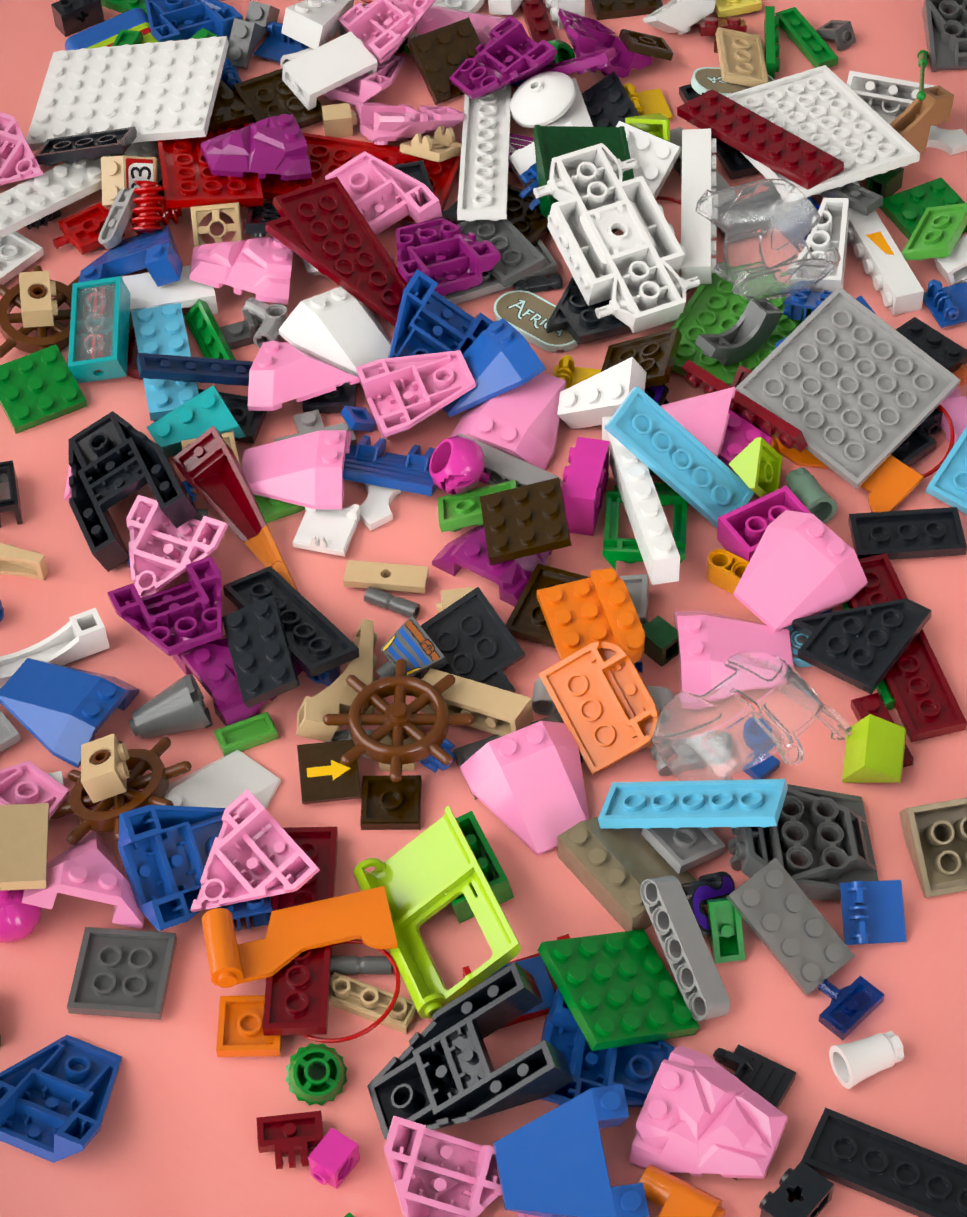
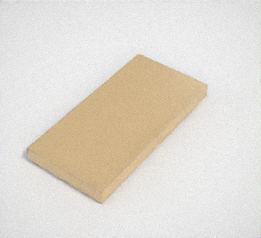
M718 27L715 35L722 81L748 87L768 83L761 36Z
M49 803L0 805V891L46 889Z

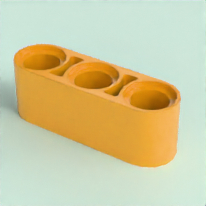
M724 549L713 550L708 555L707 579L713 585L733 594L749 561Z

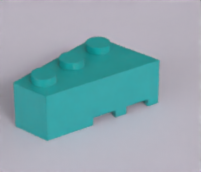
M214 385L147 426L151 436L160 445L167 458L176 456L182 451L181 441L198 438L212 426L216 427L220 433L233 431L234 438L246 437Z

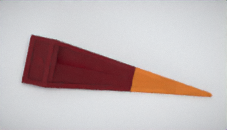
M212 426L172 458L183 477L228 524L266 568L271 566L298 591L233 450L230 449L219 430Z

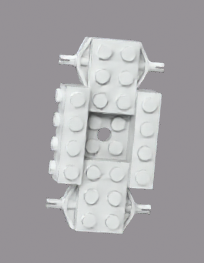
M600 143L552 158L547 185L534 188L533 191L536 198L550 194L559 201L551 206L547 227L587 305L590 306L611 299L609 305L595 309L597 318L600 319L611 314L615 315L616 318L629 326L634 334L679 319L680 313H683L685 307L686 291L699 287L700 280L698 276L686 280L683 277L680 278L679 272L685 257V250L683 245L678 243L673 226L666 221L663 208L660 204H657L650 184L646 183L643 176L622 182V173L636 168V160L631 158L621 162L604 144ZM619 229L622 230L624 234L618 236L613 234L611 230Z

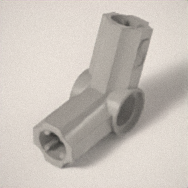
M250 297L242 308V315L243 310L248 309L251 317H256L257 322L261 324L253 337L254 344L261 348L263 342H278L280 337H282L278 334L279 328L288 318L287 307L282 304L268 305L262 301L255 300L256 298Z

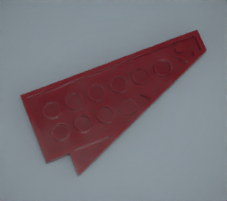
M338 177L274 197L272 204L281 218L266 222L265 230L318 269L321 274L333 280L395 327L403 290L408 283L398 272L394 261Z

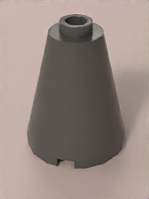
M191 673L184 675L132 713L133 719L129 720L134 735H140L142 739L205 729L212 726L213 722L208 707H205L204 696Z

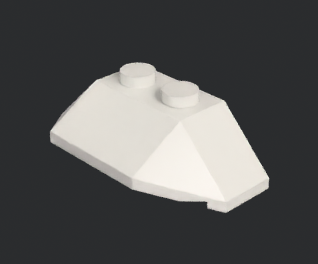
M672 0L642 19L644 23L666 33L678 32L681 35L690 31V26L693 24L697 25L699 21H705L706 16L714 12L716 0Z
M849 71L846 84L888 124L906 110L917 98L916 95L919 92L918 82ZM924 84V88H929V87H933V86H934V85Z

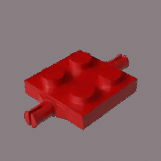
M98 203L58 221L59 229L64 235L52 240L56 249L69 243L74 245L84 255L103 246L99 243L98 237L109 214V210L102 206L101 203Z

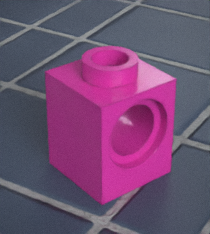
M331 1128L308 1157L312 1177L320 1184L326 1185L328 1183L337 1189L360 1160L358 1144L334 1128Z

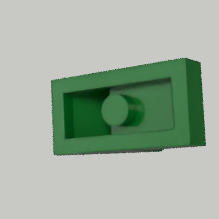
M727 898L707 900L711 930L708 939L714 963L746 960L741 915Z

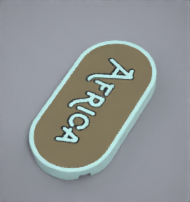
M719 67L698 68L694 71L691 79L692 88L700 95H702V92L705 93L713 89L725 96L751 88L722 81ZM768 75L769 82L774 81V79L770 75Z
M514 290L504 293L495 301L494 314L496 321L504 318L528 342L548 352L557 353V350L564 349V352L578 346L567 329L551 333L546 332L547 322L556 305L529 291Z

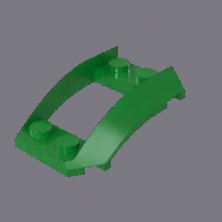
M654 483L662 507L674 505L672 536L678 549L681 563L686 557L687 501L666 483ZM617 484L614 485V491L606 492L602 556L615 570L616 561L630 564L643 562L636 539L618 538L620 503H623Z

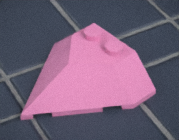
M0 112V185L44 175L15 117Z
M263 342L249 370L248 411H274L282 408L281 403L293 399L297 403L335 391L336 387L344 383H350V385L359 383L360 378L321 361L288 342Z
M732 387L661 405V407L718 457L721 454L730 416L728 411L736 388Z
M138 495L126 517L127 528L130 531L128 545L131 580L134 582L140 597L156 593L187 571V564L201 560L215 551L228 524L204 516L202 521L192 518L176 528L163 513L157 500Z
M247 789L224 810L221 819L223 821L219 836L214 839L200 880L202 886L197 900H193L190 911L197 912L299 890L320 869Z
M96 831L91 832L76 845L71 846L47 863L46 889H27L23 892L22 903L47 909L53 908L57 893L115 905L112 923L142 929L144 925L145 915L137 907L127 874L103 838Z
M393 1116L384 1151L403 1217H477L491 1202L502 1195L493 1146L475 1144L425 1128L426 1125Z

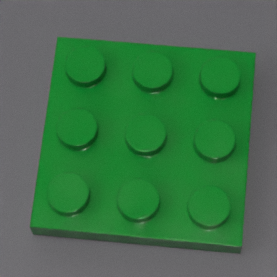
M940 177L883 198V205L879 208L909 240L927 207L962 204L965 202ZM966 225V227H965L963 233H966V232H967V225Z
M56 344L0 365V405L16 434L87 407V400Z

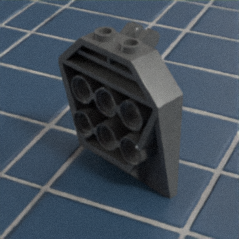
M924 0L922 17L931 72H936V70L967 69V0Z
M787 784L788 790L777 826L731 828L732 834L736 835V837L730 840L727 846L729 853L734 855L730 860L733 870H742L750 878L776 857L810 900L841 901L840 883L879 881L863 800L860 796Z

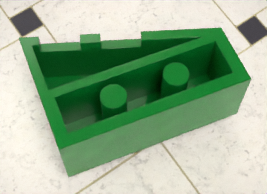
M473 811L457 817L456 820L499 904L514 898L508 879ZM461 894L452 901V907L459 924L474 917L464 894Z

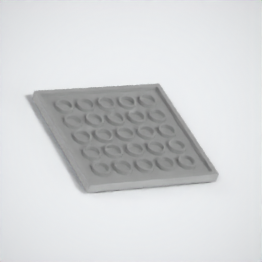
M838 286L736 387V390L801 430L808 444L805 449L855 489H858L955 390L960 383V379Z

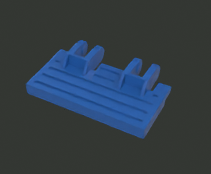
M364 435L357 446L350 445L349 454H345L344 480L432 496L437 489L429 472L430 460L436 448H429L425 455H421L420 445H413L407 456L389 452L384 454L387 444L386 439L380 438L374 446H371V436Z

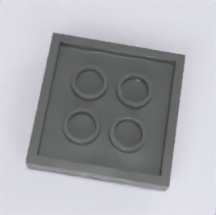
M85 927L67 1004L68 1013L161 1020L177 944L176 933Z

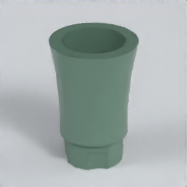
M800 467L790 471L786 476L787 487L824 524L830 521L837 511L836 501L824 491L807 469Z

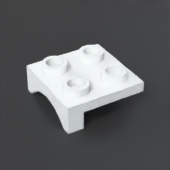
M353 504L342 509H312L305 507L306 512L293 540V547L345 557L361 518L359 505Z

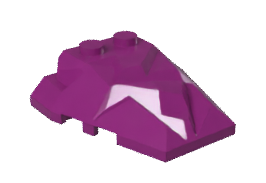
M559 9L558 16L576 57L610 47L615 48L617 56L610 61L611 64L601 69L594 66L590 68V72L595 73L596 70L602 71L603 75L608 76L614 71L618 77L625 78L629 75L632 68L641 70L652 63L653 58L651 56L628 51L621 39L614 35L615 32L600 22Z
M510 15L489 32L491 39L484 47L482 44H479L475 48L478 54L474 58H467L449 79L451 83L472 100L480 99L546 69L555 60L554 57L557 51L555 47L544 39L539 43L532 40L526 33L522 23Z
M293 114L272 116L200 144L201 151L212 175L243 177L245 172L258 173V179H266V174L281 175V180L285 181L308 179L312 176L310 160L307 156L306 139Z
M442 217L396 228L398 272L408 283L417 269L438 283L434 291L442 296L455 291H466L471 287L480 285L483 281L482 272L492 270L501 259L500 252L491 242L487 240L481 243L476 241V234L472 232L468 233V236L462 234L460 226Z
M481 525L449 542L432 560V566L452 576H455L464 567L498 584L500 600L515 607L537 564L547 566L548 557L552 554L553 550L491 565L488 558L484 525Z
M212 556L186 565L189 577L188 582L142 598L134 583L107 592L108 598L118 616L168 656L178 655L192 648L202 646L205 643L216 641L223 637L222 576Z
M223 635L222 638L216 641L205 643L202 646L192 648L178 655H173V659L186 675L194 674L211 696L215 713L225 726L260 714V707L266 701L247 708L243 702L226 635ZM295 664L297 675H299L303 670ZM277 696L270 698L269 700L273 701Z

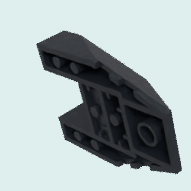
M110 412L68 439L69 465L72 475L69 477V486L72 488L69 504L92 555L107 572L130 559L128 550L108 509L146 484H149L161 510L176 528L199 515L191 496L160 445L151 441L145 434L136 430L115 412Z
M513 962L437 1010L432 1015L433 1021L421 1034L419 1032L415 1033L409 1040L410 1046L399 1058L394 1056L367 1085L385 1140H387L393 1116L426 1125L425 1128L435 1130L482 1118L548 1097L574 1081L564 1053L546 1040L494 1070L483 1039L543 1002L535 979L530 973Z

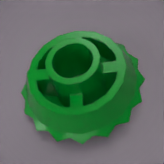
M310 1043L307 1047L299 1048L296 1054L290 1056V1063L286 1066L287 1076L285 1081L289 1084L290 1092L296 1095L298 1101H305L309 1106L313 1104L322 1106L327 1101H334L336 1095L343 1092V1085L347 1082L346 1072L348 1068L343 1062V1057L337 1054L335 1048H329L324 1043L319 1045Z

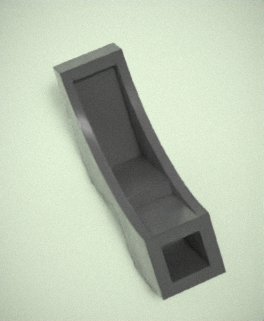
M250 0L246 19L234 18L226 58L230 59L231 65L248 69L257 43L263 35L269 32L267 31L268 23L277 22L280 9Z

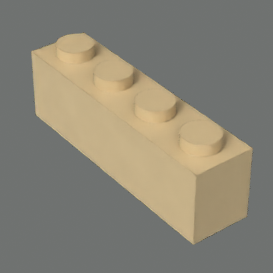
M430 668L422 680L433 686L449 673ZM453 675L455 683L441 694L446 702L448 713H470L475 717V721L472 725L466 726L495 735L505 736L529 726L534 719L530 697L471 679ZM429 705L420 710L427 714H435Z

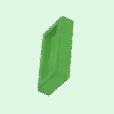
M268 712L214 730V736L223 755L226 756L236 750L242 752L278 739V732Z

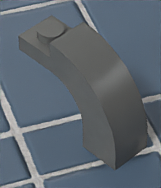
M750 299L742 316L730 329L720 334H699L695 344L703 350L702 352L705 356L717 359L723 366L737 363L754 353L768 339L780 321L783 312L767 299Z

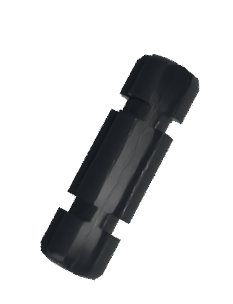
M560 274L550 275V278L541 276L529 278L526 282L519 280L513 286L514 290L536 293L548 291L550 287H552V290L561 288L562 278Z

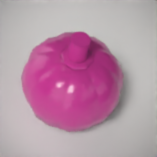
M453 436L447 438L433 452L429 464V472L433 483L446 493L452 495L467 493L476 486L478 481L486 484L490 479V475L483 472L485 456L480 445L467 437Z
M24 890L0 891L1 943H10L24 939L32 933L40 922L42 907L22 903Z

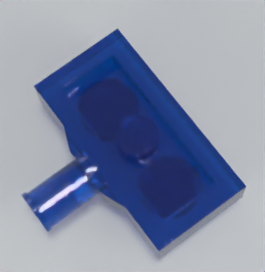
M859 976L851 985L842 989H838L828 979H824L819 985L818 990L822 991L832 1000L830 1005L819 1015L818 1021L843 1041L884 1001L885 994L862 976Z

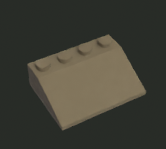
M967 797L909 807L900 811L899 815L905 842L924 897L929 898L967 891Z
M598 817L581 821L557 836L558 858L625 931L645 930L652 925L640 894V887L644 880L673 875L678 878L681 884L697 881L688 871L678 874L641 835L642 828L600 829Z

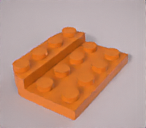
M614 569L591 570L590 578L537 590V599L560 661L585 646L598 641L619 646L627 652L634 664L643 655L645 647L644 629L628 589Z
M599 641L591 643L539 673L544 686L578 745L579 751L592 775L602 772L644 747H650L662 733V717L654 699L630 656L615 644Z

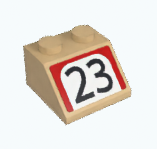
M141 156L101 157L102 206L111 208L118 191L122 188L141 187L134 183L136 180L158 183L157 158Z

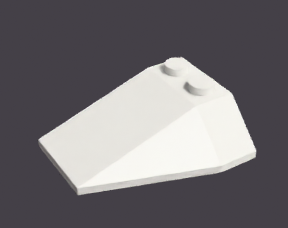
M341 286L301 301L279 328L278 332L280 336L299 350L357 377L356 367L388 358L391 341L374 312Z
M236 750L170 783L164 798L171 800L174 806L227 808L248 789L263 807L267 809L281 780L240 750Z

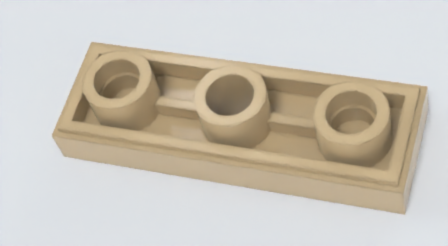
M347 560L343 585L344 587L366 589L371 586L379 590L425 594L429 566Z
M336 972L333 973L330 979L329 1005L373 1022L382 1016L394 996L393 993ZM398 996L393 1009L380 1024L407 1034L418 1013L413 1001Z

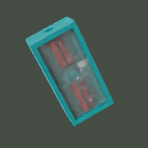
M121 276L72 284L68 368L78 384L127 376L130 292Z

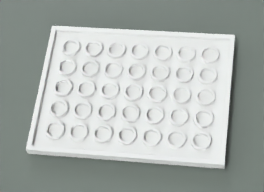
M227 36L53 52L26 138L31 150L38 151L45 141L51 138L135 127L137 131V137L132 143L206 137L229 46Z
M826 65L725 95L727 98L844 162V171L807 190L742 153L788 202L799 201L811 195L821 194L833 188L843 187L855 181H861L877 174L905 167L918 162L920 159V153Z

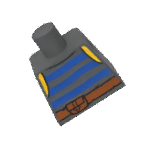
M411 616L382 646L381 650L389 661L377 669L376 672L381 678L395 676L397 660L405 659L407 661V676L421 679L430 668L438 670L447 665L448 661L415 618Z

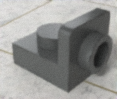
M830 20L816 30L821 38L829 39V41L835 40L838 51H843L856 42L851 21Z
M248 309L243 310L244 321L220 327L231 350L254 344L253 337L259 329L256 317L252 318Z

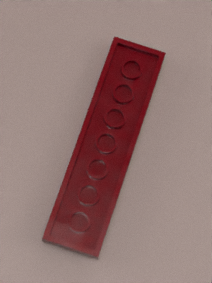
M713 89L677 107V116L700 129H711L712 136L807 190L844 171L843 161Z
M887 553L858 559L868 583L848 602L850 609L908 599ZM922 629L884 677L892 698H894L896 711L903 726L906 728V733L911 742L963 731L967 727V721Z
M337 826L283 828L320 871L299 890L274 895L272 897V911L335 897L338 846ZM332 945L306 950L276 974L266 977L263 1015L264 1036L327 1034Z

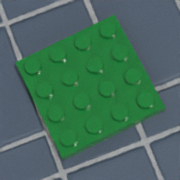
M644 929L542 942L537 949L592 1051L695 1035L700 1028L698 1022L692 1018V1013L687 1008L682 994Z

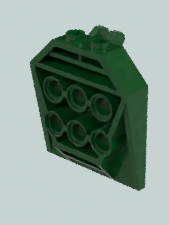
M535 125L533 128L538 187L547 185L552 158L602 143L621 162L631 159L624 126L577 127ZM633 169L622 173V182L634 178ZM550 194L539 197L541 214L547 219L548 215H550L552 204L559 202ZM613 229L611 232L614 234L618 229Z

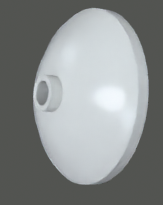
M550 71L534 75L523 82L515 91L510 101V114L518 125L526 128H534L535 125H548L563 116L571 107L576 96V87L572 79L561 72Z

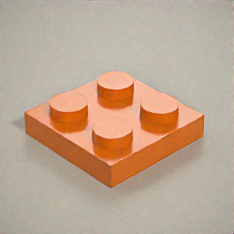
M265 995L220 996L216 1046L217 1057L281 1056L282 1035L264 1036Z

